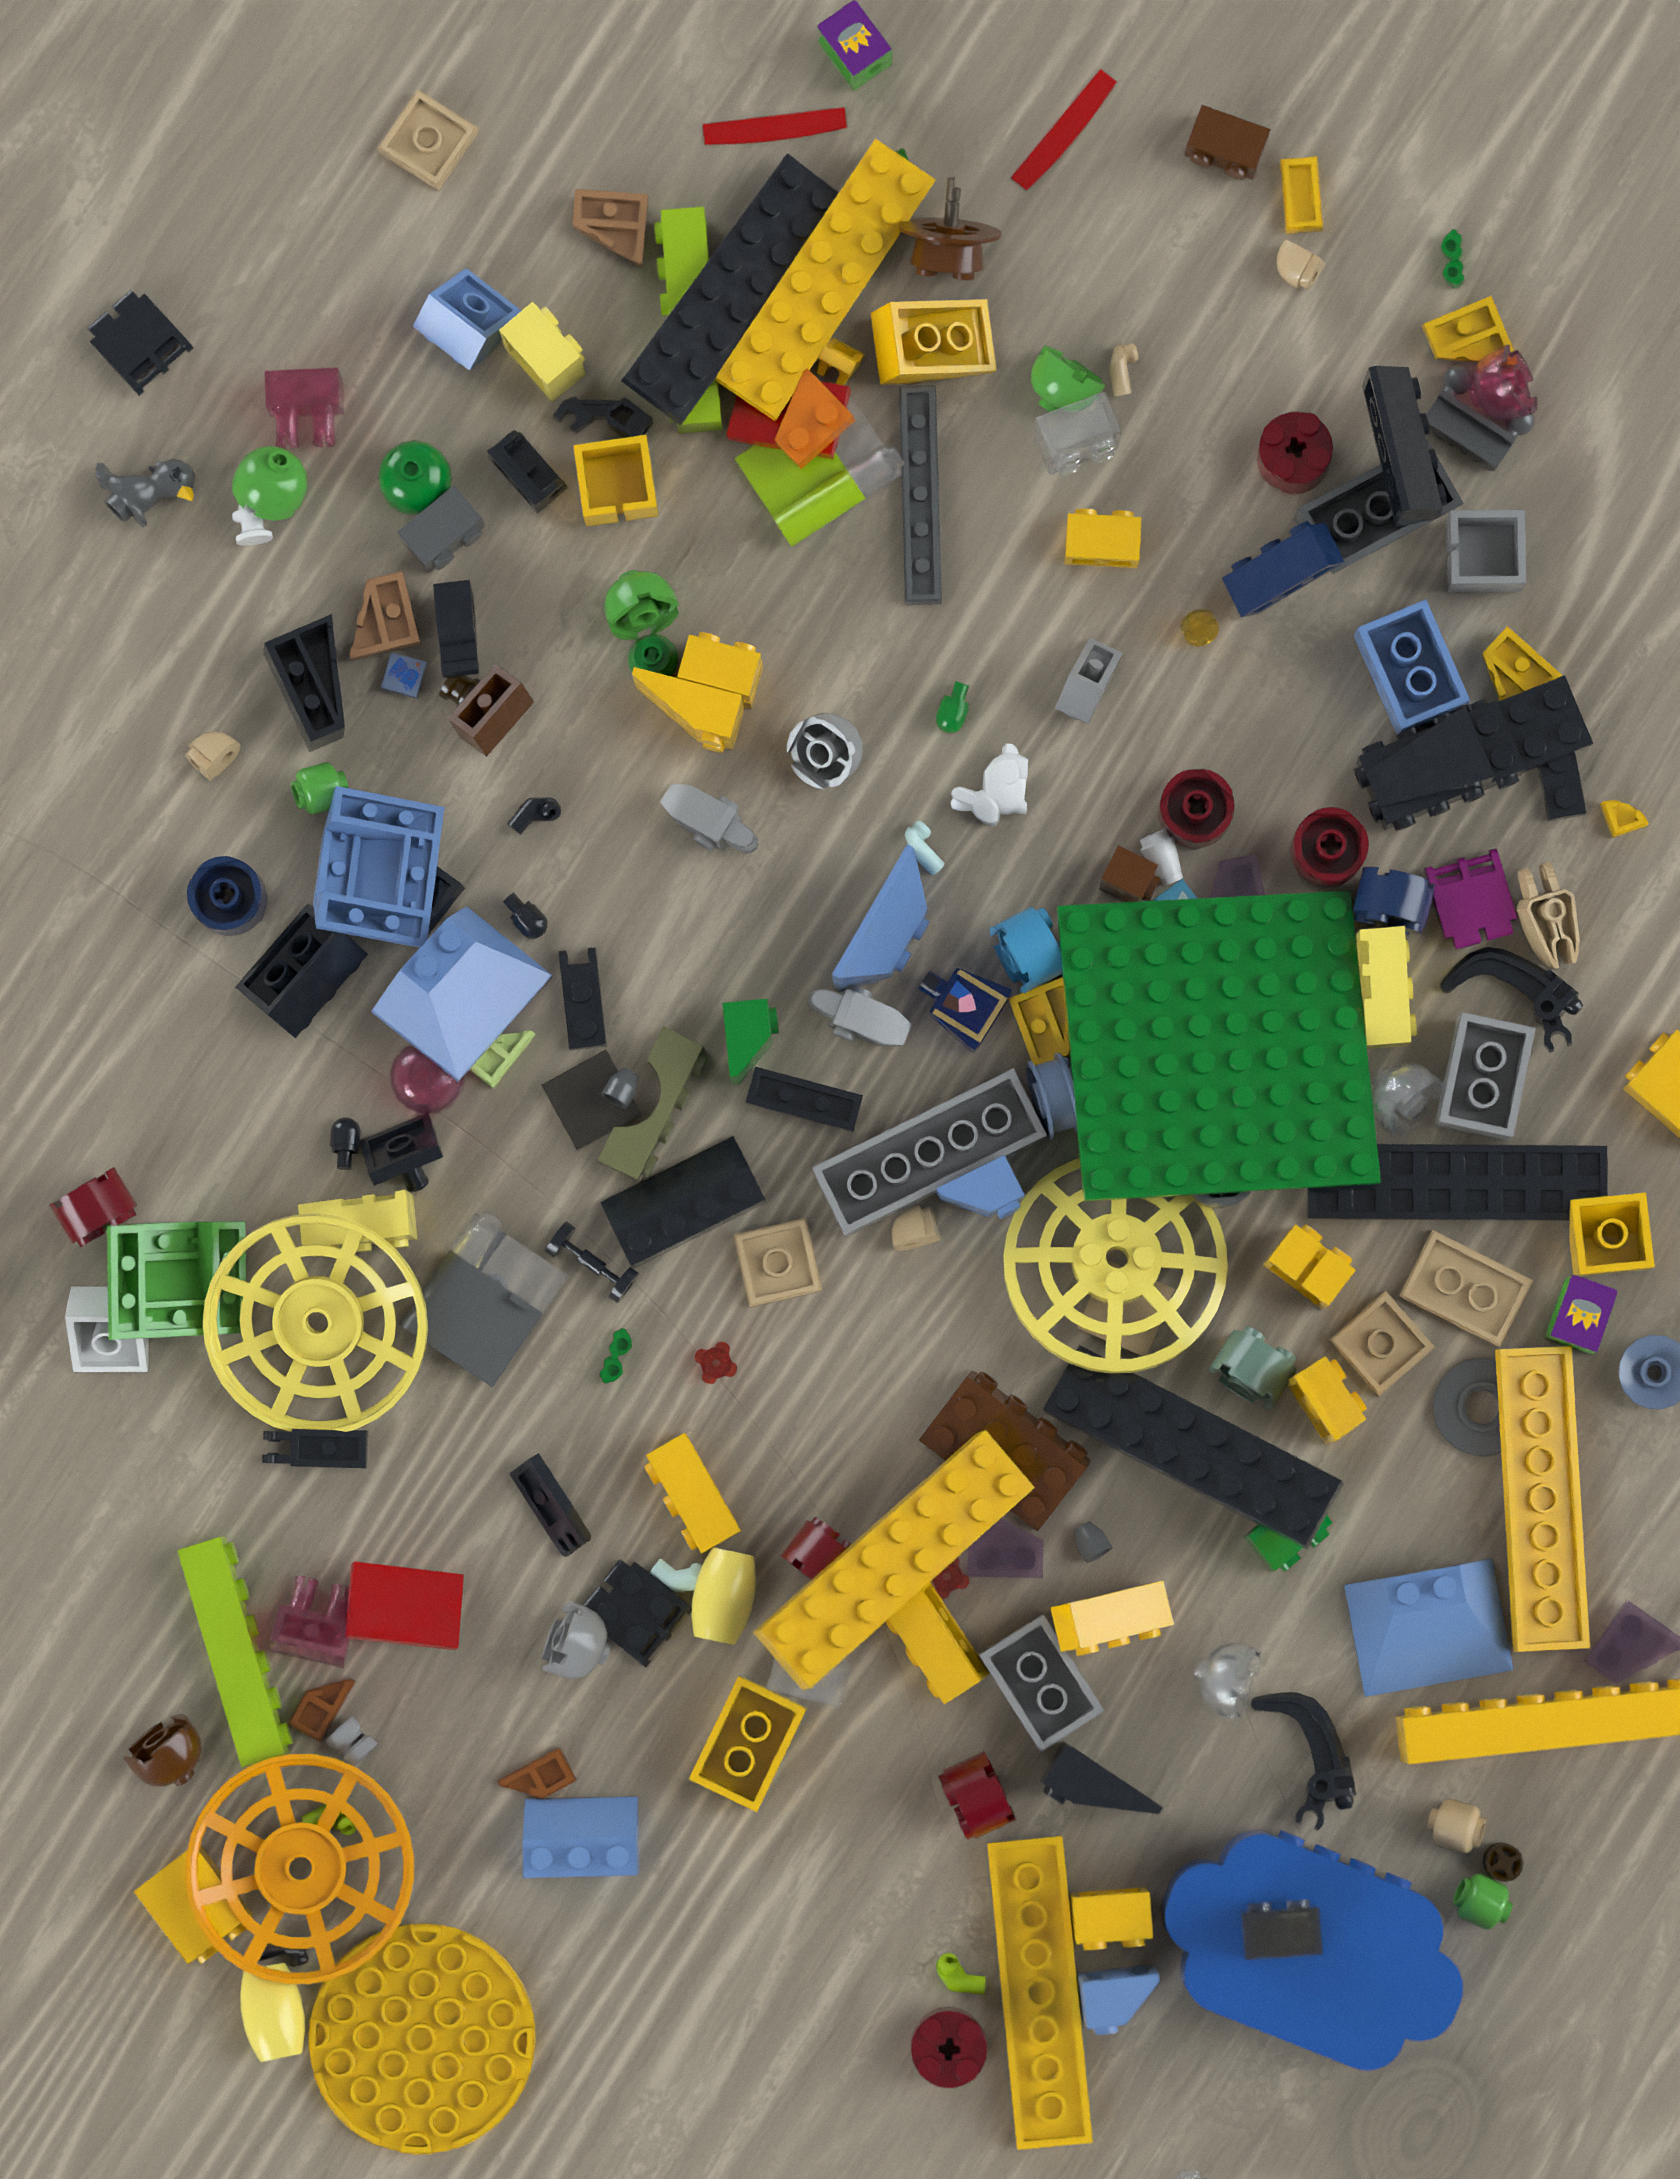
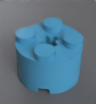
M1029 907L990 927L989 930L990 937L996 934L1000 943L993 947L1001 965L1013 983L1021 981L1023 986L1019 990L1024 994L1063 974L1060 940L1056 942L1050 930L1053 927L1051 918L1044 908L1035 910Z

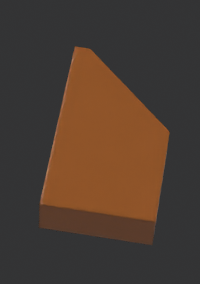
M351 1678L307 1690L288 1724L318 1742H322L356 1681Z
M559 1747L498 1780V1783L502 1787L544 1799L577 1781Z

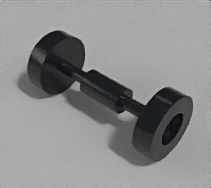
M566 1221L553 1236L545 1252L555 1258L564 1247L579 1257L577 1260L579 1263L596 1275L603 1274L615 1283L608 1297L618 1304L634 1284L639 1273L629 1267L621 1277L615 1275L606 1268L607 1264L587 1249L582 1251L569 1242L576 1228Z

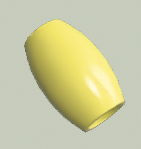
M719 1548L711 1549L700 1569L692 1599L694 1637L732 1645L736 1644L747 1625L755 1597L756 1571L754 1556Z
M286 1963L265 1966L271 1969L290 1972ZM243 1971L240 1992L242 2019L249 2043L259 2061L264 2062L301 2054L305 2035V2019L297 1984H283L264 1980Z

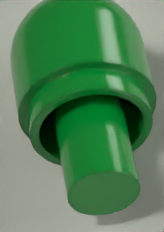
M955 681L951 696L945 695L944 699L941 700L936 714V723L943 732L955 733L963 727L969 711V703L964 701L969 685Z

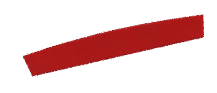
M1100 69L1014 172L1011 179L1027 191L1074 142L1103 104L1117 81Z
M845 107L707 123L702 124L705 145L769 142L811 136L847 128Z

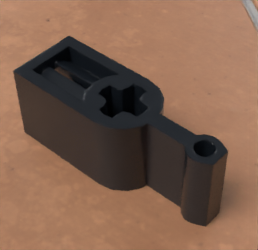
M470 580L433 584L442 677L480 674L474 595Z

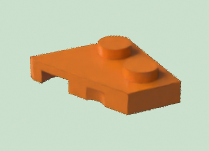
M806 368L801 375L777 432L775 442L802 469L856 420L845 406Z

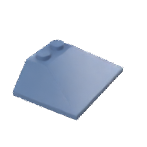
M336 786L321 841L313 901L316 928L420 948L428 940L444 807Z
M907 844L835 968L832 978L833 986L836 990L841 992L845 989H851L852 985L859 987L889 979L895 970L901 973L912 953L906 950L913 938L920 941L930 921L925 919L927 905L915 851L912 846Z
M466 906L448 917L399 970L372 1009V1013L459 1082L551 979L552 974Z
M1492 1559L1344 1585L1365 1697L1513 1671Z

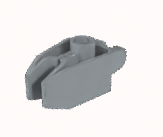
M671 784L660 802L680 827L695 835L693 840L710 851L714 847L724 851L726 846L729 845L747 855V853L755 852L757 846H759L757 836L754 835L749 827L747 828L746 825L741 823L742 818L737 813L739 806L721 795L717 800L691 785Z
M854 985L851 986L850 990H843L841 994L832 991L828 992L827 989L823 990V988L817 989V991L810 993L808 997V1006L814 1012L818 1011L819 1014L831 1018L828 1026L834 1028L833 1034L851 1042H854L856 1037L877 1046L904 1045L911 1027V1023L897 1009L871 999L873 993Z

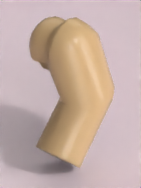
M1121 343L1114 348L1109 366L1114 396L1132 393L1127 363H1135L1138 360L1137 348L1133 343L1127 345Z

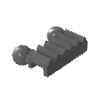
M1461 365L1453 366L1446 371L1444 375L1445 387L1426 414L1429 429L1434 431L1438 438L1446 439L1450 446L1458 447L1461 453L1470 455L1476 463H1482L1488 471H1495L1518 435L1527 434L1533 428L1534 415L1525 406H1515L1507 412L1505 416L1506 428L1505 430L1455 398L1457 395L1464 394L1470 390L1473 384V376L1468 368Z

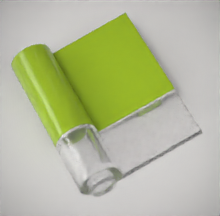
M851 394L847 410L854 416L856 421L840 434L834 459L816 456L805 467L800 469L782 450L758 445L752 446L735 458L791 547L903 475L899 468L905 465L897 450L894 446L886 449Z

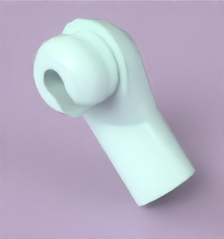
M916 821L911 828L907 827L905 838L908 845L914 848L916 860L933 876L941 870L945 863L924 842L930 836L931 830L922 821Z
M660 1558L649 1573L673 1592L681 1593L695 1589L696 1580L702 1565L693 1563L690 1568L676 1571Z

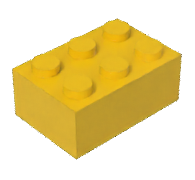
M739 1675L689 1780L758 1812L807 1707Z

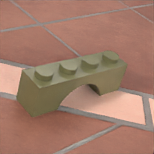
M663 1026L647 1058L648 1063L656 1071L660 1079L661 1095L655 1111L645 1121L629 1127H613L598 1158L600 1164L638 1182L641 1181L643 1175L650 1177L658 1161V1157L654 1156L655 1150L659 1142L667 1143L675 1126L670 1120L676 1108L681 1111L683 1110L691 1094V1090L686 1087L692 1075L699 1077L708 1057L703 1055L705 1051L703 1045Z

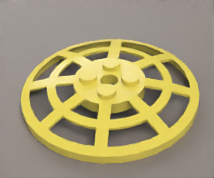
M1080 1158L1074 1159L1055 1168L1040 1179L1024 1196L1020 1203L1021 1207L1013 1215L1006 1235L1003 1254L1004 1280L1010 1302L1019 1320L1031 1336L1050 1353L1067 1363L1090 1371L1110 1374L1134 1373L1155 1368L1174 1359L1192 1346L1207 1329L1219 1308L1226 1286L1228 1270L1227 1248L1221 1225L1212 1207H1207L1200 1203L1192 1195L1176 1196L1170 1202H1167L1163 1197L1141 1198L1160 1209L1145 1223L1136 1217L1126 1214L1127 1199L1111 1200V1214L1102 1215L1092 1220L1078 1206L1079 1203L1084 1201L1083 1189L1068 1197L1054 1184L1062 1176L1081 1168ZM1042 1193L1058 1208L1052 1213L1044 1227L1039 1247L1016 1248L1018 1234L1024 1217L1033 1202ZM1194 1201L1201 1208L1211 1227L1217 1258L1195 1255L1190 1231L1179 1214ZM1066 1215L1081 1230L1074 1246L1051 1247L1055 1230ZM1170 1221L1180 1236L1183 1254L1162 1252L1159 1240L1155 1235ZM1111 1250H1121L1127 1257L1126 1265L1121 1268L1110 1266L1106 1260L1107 1253ZM1016 1263H1038L1043 1287L1054 1304L1038 1320L1029 1310L1021 1294L1016 1275ZM1050 1263H1071L1073 1274L1078 1283L1064 1296L1059 1292L1054 1282ZM1161 1268L1182 1269L1183 1274L1180 1284L1173 1297L1167 1301L1154 1286ZM1194 1271L1216 1274L1215 1285L1209 1303L1199 1320L1190 1328L1176 1310L1181 1306L1189 1292ZM1087 1294L1098 1301L1108 1303L1107 1323L1085 1316L1077 1311L1074 1306ZM1141 1297H1144L1156 1311V1313L1143 1320L1122 1324L1123 1304L1133 1302ZM1065 1316L1085 1330L1106 1335L1105 1358L1094 1357L1076 1351L1058 1341L1048 1331ZM1164 1321L1179 1338L1170 1346L1153 1354L1132 1359H1120L1122 1336L1146 1332Z
M302 1214L277 1219L255 1229L238 1242L223 1259L210 1282L205 1298L203 1332L210 1363L218 1379L232 1398L251 1415L270 1426L292 1432V1429H322L348 1432L378 1419L390 1410L406 1393L420 1369L426 1350L428 1321L421 1287L409 1264L396 1248L379 1234L360 1223L339 1216ZM304 1224H324L347 1229L348 1233L342 1248L321 1244L295 1247L286 1228ZM272 1234L281 1253L266 1262L253 1276L250 1283L228 1275L233 1265L248 1248L261 1238ZM362 1237L372 1241L388 1254L401 1270L407 1282L387 1288L374 1268L355 1255ZM319 1255L333 1257L337 1260L330 1277H309L301 1257ZM285 1263L287 1264L295 1283L290 1285L282 1295L261 1287L265 1279L274 1270ZM350 1266L355 1267L365 1275L376 1291L357 1298L352 1290L343 1284ZM225 1290L243 1297L240 1311V1328L243 1341L222 1350L218 1337L217 1311L221 1291ZM413 1296L416 1306L418 1326L416 1345L412 1357L393 1347L396 1331V1315L393 1302ZM254 1301L274 1308L272 1318L273 1329L257 1336L254 1335L252 1324ZM383 1306L385 1318L383 1340L363 1331L364 1311ZM313 1312L324 1314L328 1320V1327L321 1331L313 1329L308 1322L309 1315ZM279 1344L282 1350L294 1359L287 1376L275 1369L264 1357L261 1350ZM356 1345L376 1355L366 1369L350 1379L344 1358L352 1352ZM249 1355L260 1372L281 1388L272 1408L261 1403L250 1394L234 1376L228 1364ZM386 1360L405 1371L401 1380L386 1397L373 1407L361 1412L355 1390L371 1380L383 1367ZM307 1366H330L336 1384L315 1386L303 1384L300 1381ZM295 1394L311 1398L340 1396L347 1417L338 1420L312 1421L288 1416L286 1412Z

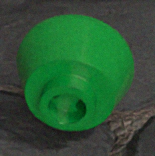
M648 634L642 636L633 643L629 650V668L631 672L636 667L672 676L678 665L677 650L674 644L662 635Z

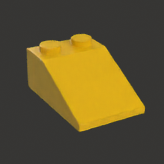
M987 299L889 302L870 313L880 385L914 384L989 374L997 371Z
M636 667L633 668L632 676L636 688L694 739L702 742V748L717 753H723L725 748L729 750L734 749L744 712L741 694Z
M1326 1356L1291 1377L1287 1386L1323 1442L1328 1444L1337 1441L1364 1422L1366 1418L1362 1412L1367 1410L1356 1391L1349 1393L1342 1380L1347 1377L1339 1363L1335 1359L1329 1362Z

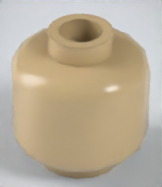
M1447 1799L1441 1804L1439 1809L1432 1808L1427 1830L1433 1831V1841L1438 1847L1466 1854L1473 1846L1477 1848L1480 1846L1485 1830L1486 1818L1481 1817L1480 1810L1475 1805Z

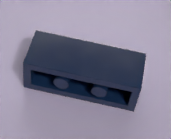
M1309 521L1303 522L1289 530L1291 534L1289 538L1282 542L1280 539L1273 540L1260 548L1261 555L1254 559L1251 556L1243 558L1231 566L1233 571L1224 576L1222 580L1241 617L1258 615L1345 563L1325 523L1311 525Z

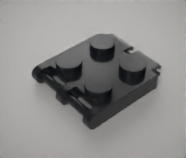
M130 290L112 306L119 314L116 319H113L106 311L88 327V330L94 336L90 341L93 347L133 391L140 396L145 392L143 388L161 372L162 374L168 372V366L185 351L189 353L194 347L145 293L139 298Z
M620 1559L603 1579L613 1587L612 1591L608 1593L598 1586L583 1606L593 1610L602 1618L608 1638L647 1668L651 1663L649 1660L651 1655L664 1639L668 1641L671 1638V1630L685 1613L688 1615L691 1613L692 1607L637 1562H634L630 1567ZM678 1606L679 1610L663 1628L661 1626L674 1608ZM654 1633H658V1636L654 1639V1641L650 1644L646 1651L643 1654H641L640 1651L650 1640V1638L654 1635Z

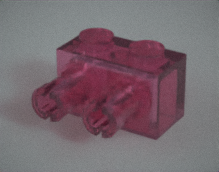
M338 367L264 371L266 409L271 417H276L275 446L287 449L288 437L290 449L299 447L297 416H312V446L323 447V436L327 447L335 446L334 415L344 414L343 377Z
M296 1576L289 1606L279 1605L270 1640V1651L344 1668L351 1642L350 1638H345L349 1587H345L344 1595L340 1598L342 1585H332L326 1614L323 1615L311 1612L319 1582L309 1577L307 1588L304 1589L305 1576Z

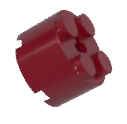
M1288 412L1277 416L1265 426L1260 438L1257 464L1261 476L1268 484L1288 494H1302L1314 489L1325 477L1330 466L1333 454L1331 434L1324 423L1313 413ZM1289 448L1302 451L1300 458H1295L1293 453H1289Z
M1190 769L1176 774L1165 786L1159 802L1158 817L1162 829H1166L1170 837L1175 839V843L1196 850L1214 844L1223 837L1233 819L1235 804L1232 789L1222 776L1211 770ZM1201 802L1204 805L1203 815L1198 812L1194 815L1189 812L1191 807L1189 803L1197 805Z
M1326 807L1311 813L1300 823L1291 842V859L1299 876L1311 884L1320 887H1335L1348 882L1357 874L1367 857L1369 849L1367 831L1353 814L1342 808ZM1326 840H1331L1332 846L1338 847L1333 855H1328L1326 849H1321Z
M115 1167L49 1205L72 1244L77 1242L80 1248L104 1235L105 1232L102 1229L104 1225L108 1223L110 1225L122 1224L137 1215L133 1209L137 1204Z
M814 1517L811 1522L809 1520L805 1522L781 1554V1557L812 1580L852 1543L846 1539H843L841 1543L837 1542L836 1540L840 1534L825 1522Z
M985 1751L944 1769V1773L938 1775L950 1806L953 1807L958 1804L953 1809L967 1840L973 1837L977 1839L1017 1820L1011 1805L1009 1806L1006 1800V1794Z
M941 2007L933 2010L919 2021L913 2031L911 2056L914 2066L922 2078L935 2086L957 2088L968 2084L981 2072L987 2058V2042L983 2028L971 2014L963 2009ZM946 2038H952L954 2045L960 2046V2049L953 2051L950 2057L945 2056L944 2050L938 2049L939 2045L945 2044Z

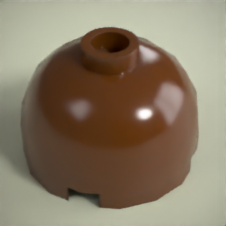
M185 1714L172 1716L171 1719L174 1723L164 1729L161 1722L141 1735L128 1749L133 1756H125L124 1760L144 1783L157 1787H164L173 1783L176 1786H180L189 1781L195 1774L193 1768L199 1762L202 1750L201 1738Z

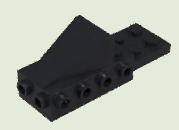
M1564 675L1499 702L1494 701L1487 704L1486 699L1477 701L1456 711L1454 714L1448 713L1431 721L1432 727L1420 732L1417 727L1407 729L1396 735L1397 741L1384 746L1383 741L1370 744L1362 749L1363 755L1358 756L1356 762L1358 767L1353 770L1360 788H1367L1372 801L1368 802V807L1375 823L1381 822L1384 831L1394 827L1395 831H1400L1416 824L1415 818L1428 813L1431 818L1451 809L1449 804L1462 799L1465 804L1485 796L1484 790L1494 786H1498L1499 790L1510 787L1520 782L1518 777L1523 773L1592 746L1593 741Z

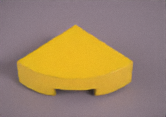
M1608 800L1600 803L1612 839L1649 825L1643 813L1627 803L1618 800Z

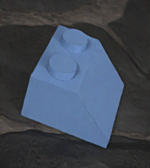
M465 268L428 295L413 327L421 332L427 340L435 343L452 356L457 363L471 370L489 357L502 340L499 329L520 313L521 310Z
M1005 1155L938 1187L936 1192L939 1200L989 1218L997 1214L1000 1220L1015 1213L1021 1207L1019 1203L1025 1196Z

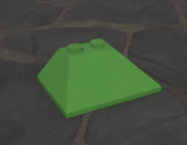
M245 1221L129 1223L107 1226L108 1339L204 1335V1303L210 1282L223 1259L238 1242L246 1237ZM246 1251L233 1265L228 1274L229 1276L246 1281ZM225 1290L221 1291L217 1311L218 1334L241 1333L240 1311L243 1300L242 1296Z

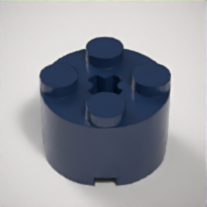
M219 856L205 861L197 868L198 870L190 879L187 887V901L193 915L206 928L220 935L234 936L249 931L263 919L267 905L266 888L259 875L248 864L230 856ZM226 889H230L235 896L230 898V903L225 904L219 898L225 896Z
M1363 867L1353 907V913L1355 914L1354 922L1368 926H1375V923L1387 924L1388 927L1405 926V936H1409L1410 932L1421 934L1422 930L1426 928L1436 884H1428L1429 880L1397 870L1390 869L1389 873H1385L1383 876L1377 875L1379 867Z

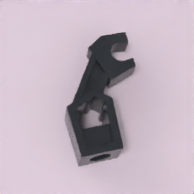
M573 396L563 400L553 414V418L559 423L562 422L565 415H575L576 421L570 428L576 434L593 423L594 420H607L608 428L624 438L646 435L653 425L652 417L625 397L620 400H583ZM623 410L626 413L630 412L632 414L625 426L618 423L617 419H612L613 416H617Z

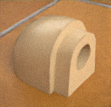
M1285 239L1277 255V269L1281 278L1296 289L1303 287L1309 290L1325 266L1320 257Z
M207 732L189 744L190 750L185 756L202 775L211 781L215 776L218 777L235 760L241 749V744L224 732Z
M920 1204L901 1212L895 1219L892 1227L893 1248L897 1251L910 1250L941 1240L936 1217L931 1206L923 1208Z

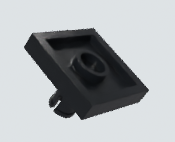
M429 1112L360 1140L368 1174L374 1186L401 1175L408 1192L419 1191L429 1183L422 1166L443 1158L437 1133Z

